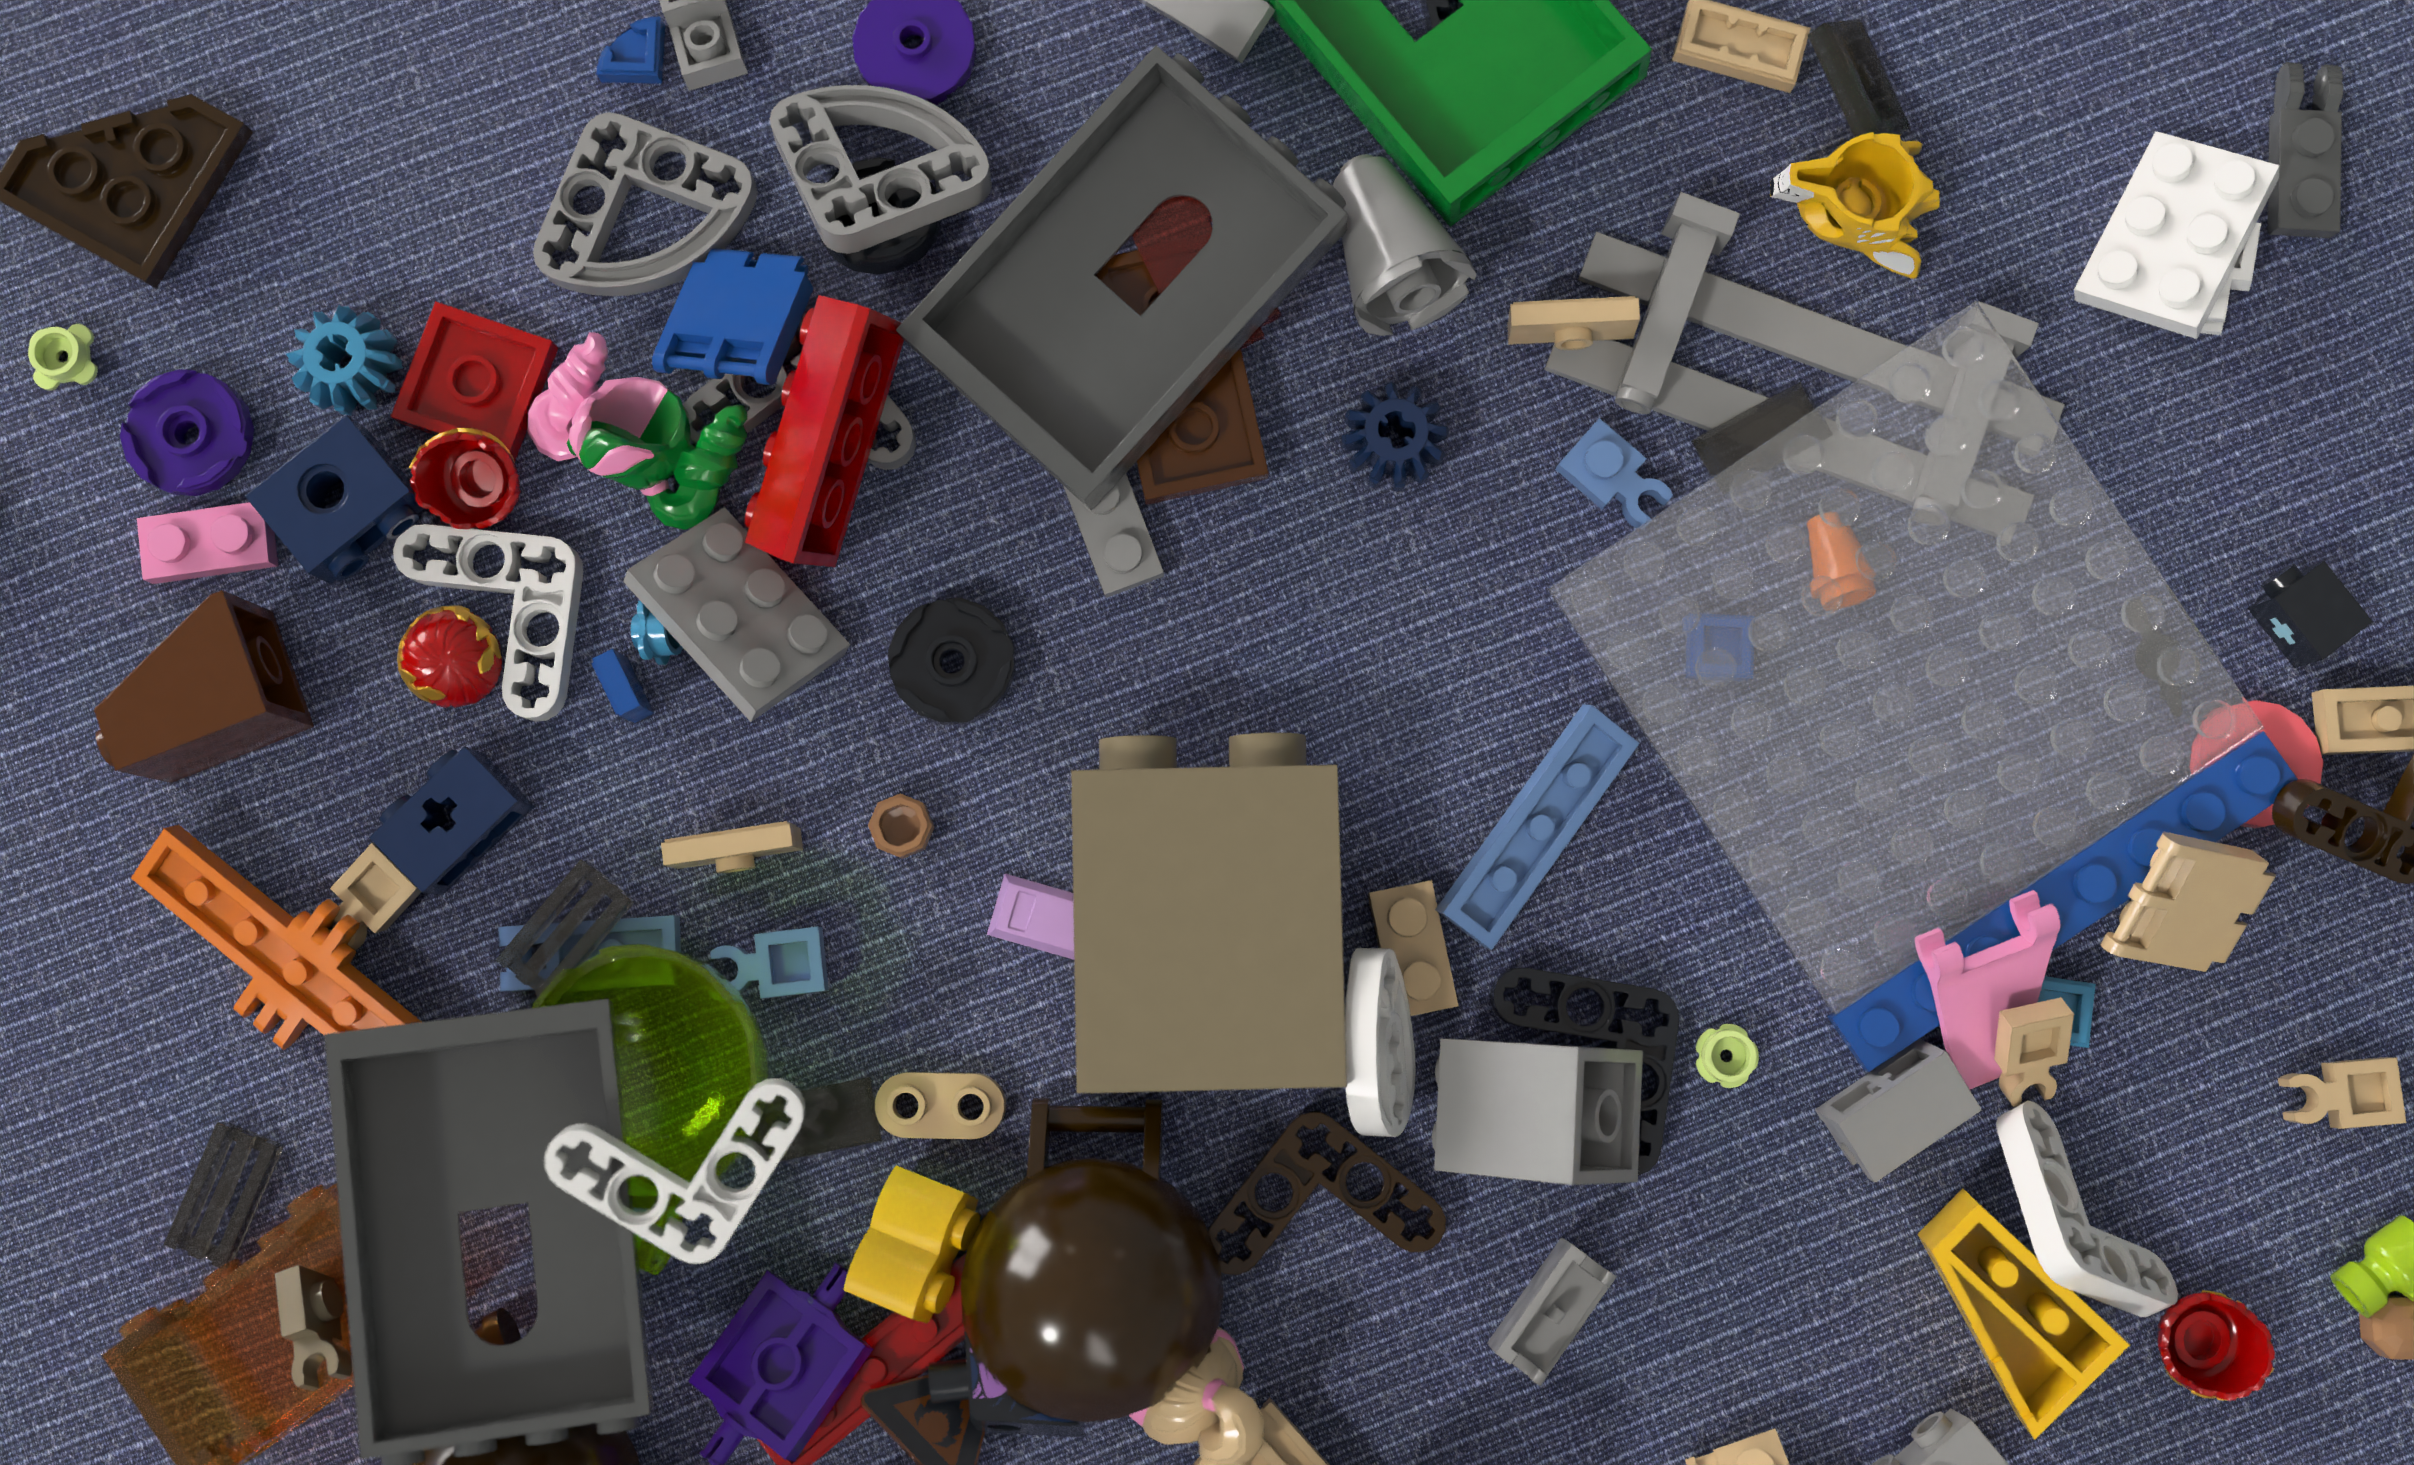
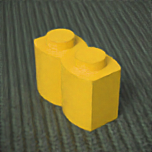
M896 1165L879 1195L870 1228L864 1235L853 1257L843 1290L910 1319L928 1323L933 1313L939 1314L943 1311L952 1295L954 1288V1277L950 1275L952 1263L959 1250L965 1251L968 1249V1245L979 1226L980 1215L975 1212L978 1199Z

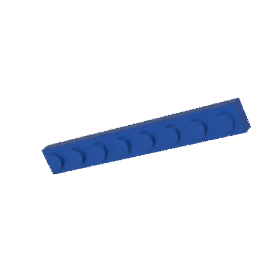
M2265 732L2253 733L1944 938L1945 944L1948 945L1953 942L1959 944L1963 958L2020 936L2010 911L2009 901L2014 897L2034 890L2038 893L2040 907L2053 904L2057 909L2060 919V930L2052 949L2054 950L2131 899L2128 894L2134 883H2143L2150 871V861L2158 849L2156 844L2163 832L2217 842L2271 806L2281 789L2291 781L2298 779ZM1919 956L1827 1016L1860 1066L1867 1072H1870L1940 1025L1930 981Z

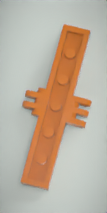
M180 825L167 827L162 830L132 875L131 879L253 977L233 1009L243 1018H246L263 1002L265 1006L253 1022V1026L263 1034L272 1030L281 1018L285 1020L273 1037V1042L281 1049L285 1050L298 1039L308 1023L324 1035L422 1022L350 964L356 951L348 943L358 930L360 923L352 916L346 915L334 926L332 931L329 930V926L340 911V907L331 899L323 901L314 910L312 915L307 911H303L293 918Z

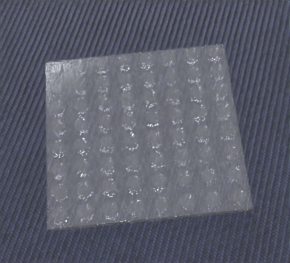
M1977 301L1547 588L1814 987L1835 1015L1919 960L1920 958L1915 947L1916 936L1940 928L1943 931L1946 942L2265 728Z

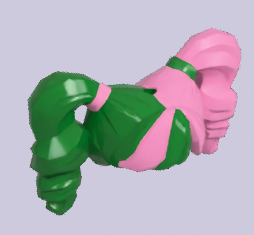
M589 332L585 343L574 345L568 353L565 362L561 363L548 378L549 389L535 397L528 410L527 432L538 451L556 461L578 457L583 466L590 472L614 480L627 487L640 490L642 494L646 495L652 512L664 525L683 530L693 528L712 515L719 500L721 486L729 482L731 473L738 468L737 453L741 451L748 435L743 425L747 420V410L744 405H732L723 408L715 414L713 422L703 428L696 446L690 444L691 431L688 412L684 408L680 397L668 390L660 381L630 377L606 380L600 388L598 387L597 383L601 379V374L606 370L604 362L608 358V349L605 338L602 335ZM673 474L680 485L677 491H672L669 488L668 479Z

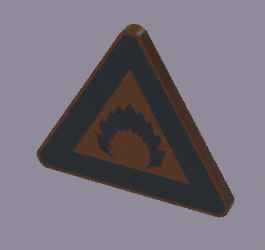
M929 1375L867 1390L862 1395L861 1406L917 1465H977L985 1432L977 1431L971 1422L969 1400L933 1404L930 1395Z

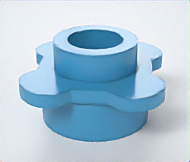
M639 600L637 614L633 616L631 621L632 642L643 660H650L653 657L658 665H666L669 662L670 655L680 654L683 647Z

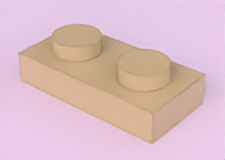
M2414 686L2323 689L2312 692L2315 735L2321 755L2414 751Z
M1432 880L1368 893L1378 947L1389 948L1395 952L1405 984L1410 1015L1414 1016L1458 1007L1439 912L1435 910L1437 902Z

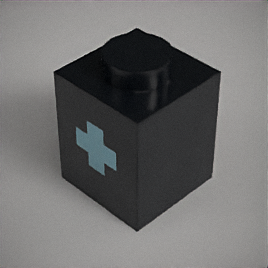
M2325 561L2299 570L2294 563L2281 569L2261 584V588L2265 591L2266 595L2247 608L2294 668L2325 659L2373 622Z

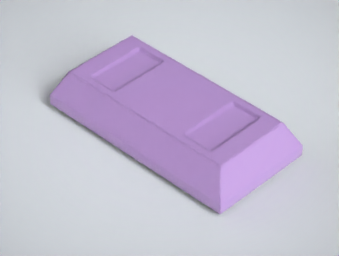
M1004 874L987 935L1074 960L1073 893Z

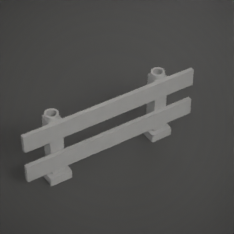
M1680 192L1670 209L1661 235L1673 239L1666 257L1605 234L1595 233L1578 280L1622 297L1635 296V298H1639V303L1647 305L1648 308L1633 347L1614 340L1593 341L1591 346L1584 349L1561 350L1555 347L1554 342L1544 369L1545 371L1616 397L1615 403L1631 412L1649 414L1651 410L1912 506L1911 513L1922 520L1937 524H1946L1948 521H1952L2011 544L2017 542L2033 495L1973 474L1970 470L1984 431L2044 453L2050 448L2065 404L2002 381L2008 363L2031 347L2039 323L1986 303L1977 302L1959 319L1952 338V342L1965 346L1960 363L1957 365L1705 272L1710 254L1719 256L1732 237L1740 213ZM1686 320L1941 414L1927 456L1671 362Z

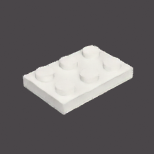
M2156 131L2074 288L2075 301L2197 339L2279 179L2280 165Z

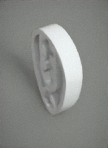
M1357 948L1350 962L1345 1009L1346 1098L1349 1115L1355 1130L1360 1135L1397 1137L1404 1131L1407 1125L1415 1089V1049L1408 997L1395 952L1392 949Z

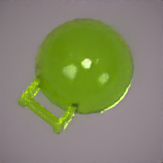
M646 944L619 945L599 949L600 954L589 958L576 968H564L558 973L536 999L532 1008L609 999L613 1002L627 1145L691 1183L748 1092L756 1084L769 1079L768 1051L760 1024L741 993L717 969L690 954ZM758 1099L754 1104L762 1110V1116L751 1136L742 1127H738L734 1135L753 1140L762 1121L766 1102ZM730 1152L723 1155L717 1161L716 1174L719 1181L730 1173L744 1156L743 1153ZM643 1175L630 1176L633 1207L651 1209L658 1201V1189L655 1183ZM672 1193L667 1208L654 1224L665 1229L670 1216L682 1223L683 1216L676 1213L675 1210L683 1198ZM636 1234L640 1270L652 1275L659 1274L667 1265L671 1254Z

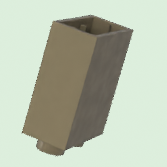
M1251 733L1230 736L1228 738L1229 767L1177 768V739L1174 737L1157 735L1108 737L1099 740V770H1071L1077 1094L1347 1087L1338 765H1307L1306 735L1298 733Z

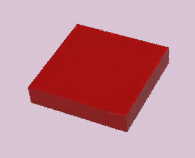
M435 301L390 417L398 423L433 435L456 428H474L485 431L504 443L515 462L527 432L528 410L535 397L540 395L559 347L552 340Z

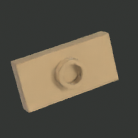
M1689 0L1671 61L1791 93L1796 85L1811 28L1711 0Z
M1629 296L1513 302V304H1510L1507 322L1508 345L1555 342V347L1558 349L1578 350L1591 346L1593 341L1634 339L1640 321L1639 298Z
M788 821L665 839V842L661 843L664 866L682 869L716 864L717 873H732L756 868L755 857L803 850L801 829Z

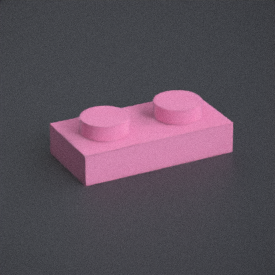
M250 502L137 518L142 578L149 583L158 584L278 567L275 532Z

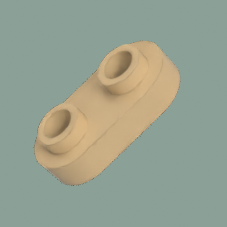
M900 1073L892 1076L882 1084L875 1099V1113L879 1123L887 1132L901 1138L978 1139L987 1136L997 1129L1006 1112V1098L1000 1085L991 1077L979 1073ZM902 1093H910L918 1101V1111L911 1118L901 1116L896 1109L897 1098ZM967 1094H975L983 1102V1112L976 1119H969L961 1112L960 1103Z

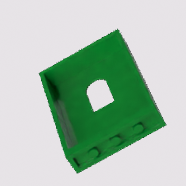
M1264 0L1275 9L1272 15L1274 20L1450 227L1647 77L1652 52L1651 47L1609 0H1458L1462 3V7L1416 42L1380 0Z

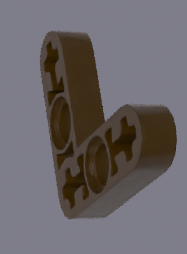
M2414 755L2383 812L2312 780L2298 779L2284 786L2274 800L2272 819L2275 826L2282 832L2306 844L2395 882L2403 884L2413 883L2414 827L2411 825L2414 821ZM2308 805L2326 812L2321 824L2303 816ZM2363 817L2364 830L2361 837L2352 845L2346 846L2345 834L2348 827L2356 819ZM2404 846L2403 853L2400 857H2397L2398 851Z
M1306 1111L1298 1114L1287 1124L1208 1228V1233L1220 1259L1221 1272L1239 1275L1248 1272L1259 1262L1319 1183L1397 1246L1408 1252L1422 1253L1435 1247L1445 1233L1446 1218L1443 1209L1431 1196L1333 1118L1320 1111ZM1320 1123L1325 1125L1329 1130L1325 1133L1324 1139L1338 1153H1341L1346 1141L1355 1147V1151L1339 1163L1332 1180L1322 1174V1171L1331 1166L1332 1163L1320 1153L1313 1151L1307 1158L1299 1154L1298 1151L1302 1146V1141L1296 1134L1303 1125L1312 1130ZM1362 1162L1377 1166L1383 1177L1379 1193L1367 1200L1351 1196L1346 1187V1176L1349 1170L1355 1164ZM1270 1173L1286 1177L1292 1186V1197L1289 1203L1284 1208L1276 1211L1261 1207L1254 1195L1258 1180ZM1397 1182L1406 1188L1405 1192L1396 1197L1401 1203L1415 1212L1422 1205L1430 1209L1425 1219L1432 1228L1425 1237L1417 1232L1411 1234L1408 1239L1402 1236L1401 1232L1404 1230L1405 1223L1389 1208L1386 1211L1384 1220H1380L1373 1214L1374 1211L1389 1201ZM1245 1201L1248 1208L1257 1218L1273 1225L1266 1234H1262L1255 1224L1245 1238V1245L1250 1250L1249 1254L1244 1259L1237 1254H1233L1228 1260H1225L1219 1256L1222 1243L1216 1236L1222 1229L1232 1234L1238 1230L1246 1217L1234 1212L1240 1202Z

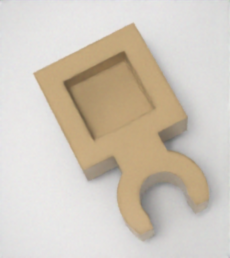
M371 843L330 888L343 901L339 905L340 911L333 922L338 923L344 916L350 915L360 923L358 930L348 943L356 951L366 939L367 926L375 934L387 930L417 898L421 891L375 843Z
M2061 997L2005 1009L1999 1012L1994 1060L2003 1071L1999 1077V1087L2013 1107L2021 1104L2022 1093L2031 1085L2035 1086L2044 1100L2052 1099L2056 1092L2057 1083L2049 1072V1068L2068 1062L2074 1013Z
M2395 1057L2321 1063L2323 1081L2310 1074L2297 1073L2286 1074L2278 1078L2279 1086L2301 1087L2306 1094V1104L2302 1109L2283 1112V1119L2285 1121L2312 1124L2320 1121L2328 1112L2330 1128L2346 1129L2406 1123L2398 1060Z

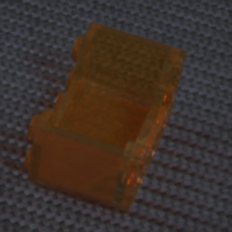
M337 1183L328 1189H325L323 1184H320L296 1198L286 1208L292 1217L271 1229L257 1241L261 1248L259 1253L244 1264L237 1258L212 1272L202 1281L207 1291L189 1304L184 1298H181L160 1311L154 1306L138 1314L119 1328L118 1332L123 1340L102 1354V1357L175 1465H245L354 1386L353 1365L350 1378L342 1380L328 1375L327 1360H324L318 1368L319 1389L310 1391L295 1385L291 1373L294 1360L293 1341L281 1337L275 1273L297 1265L334 1277L344 1303L343 1313L340 1316L342 1341L335 1344L344 1347L352 1358Z

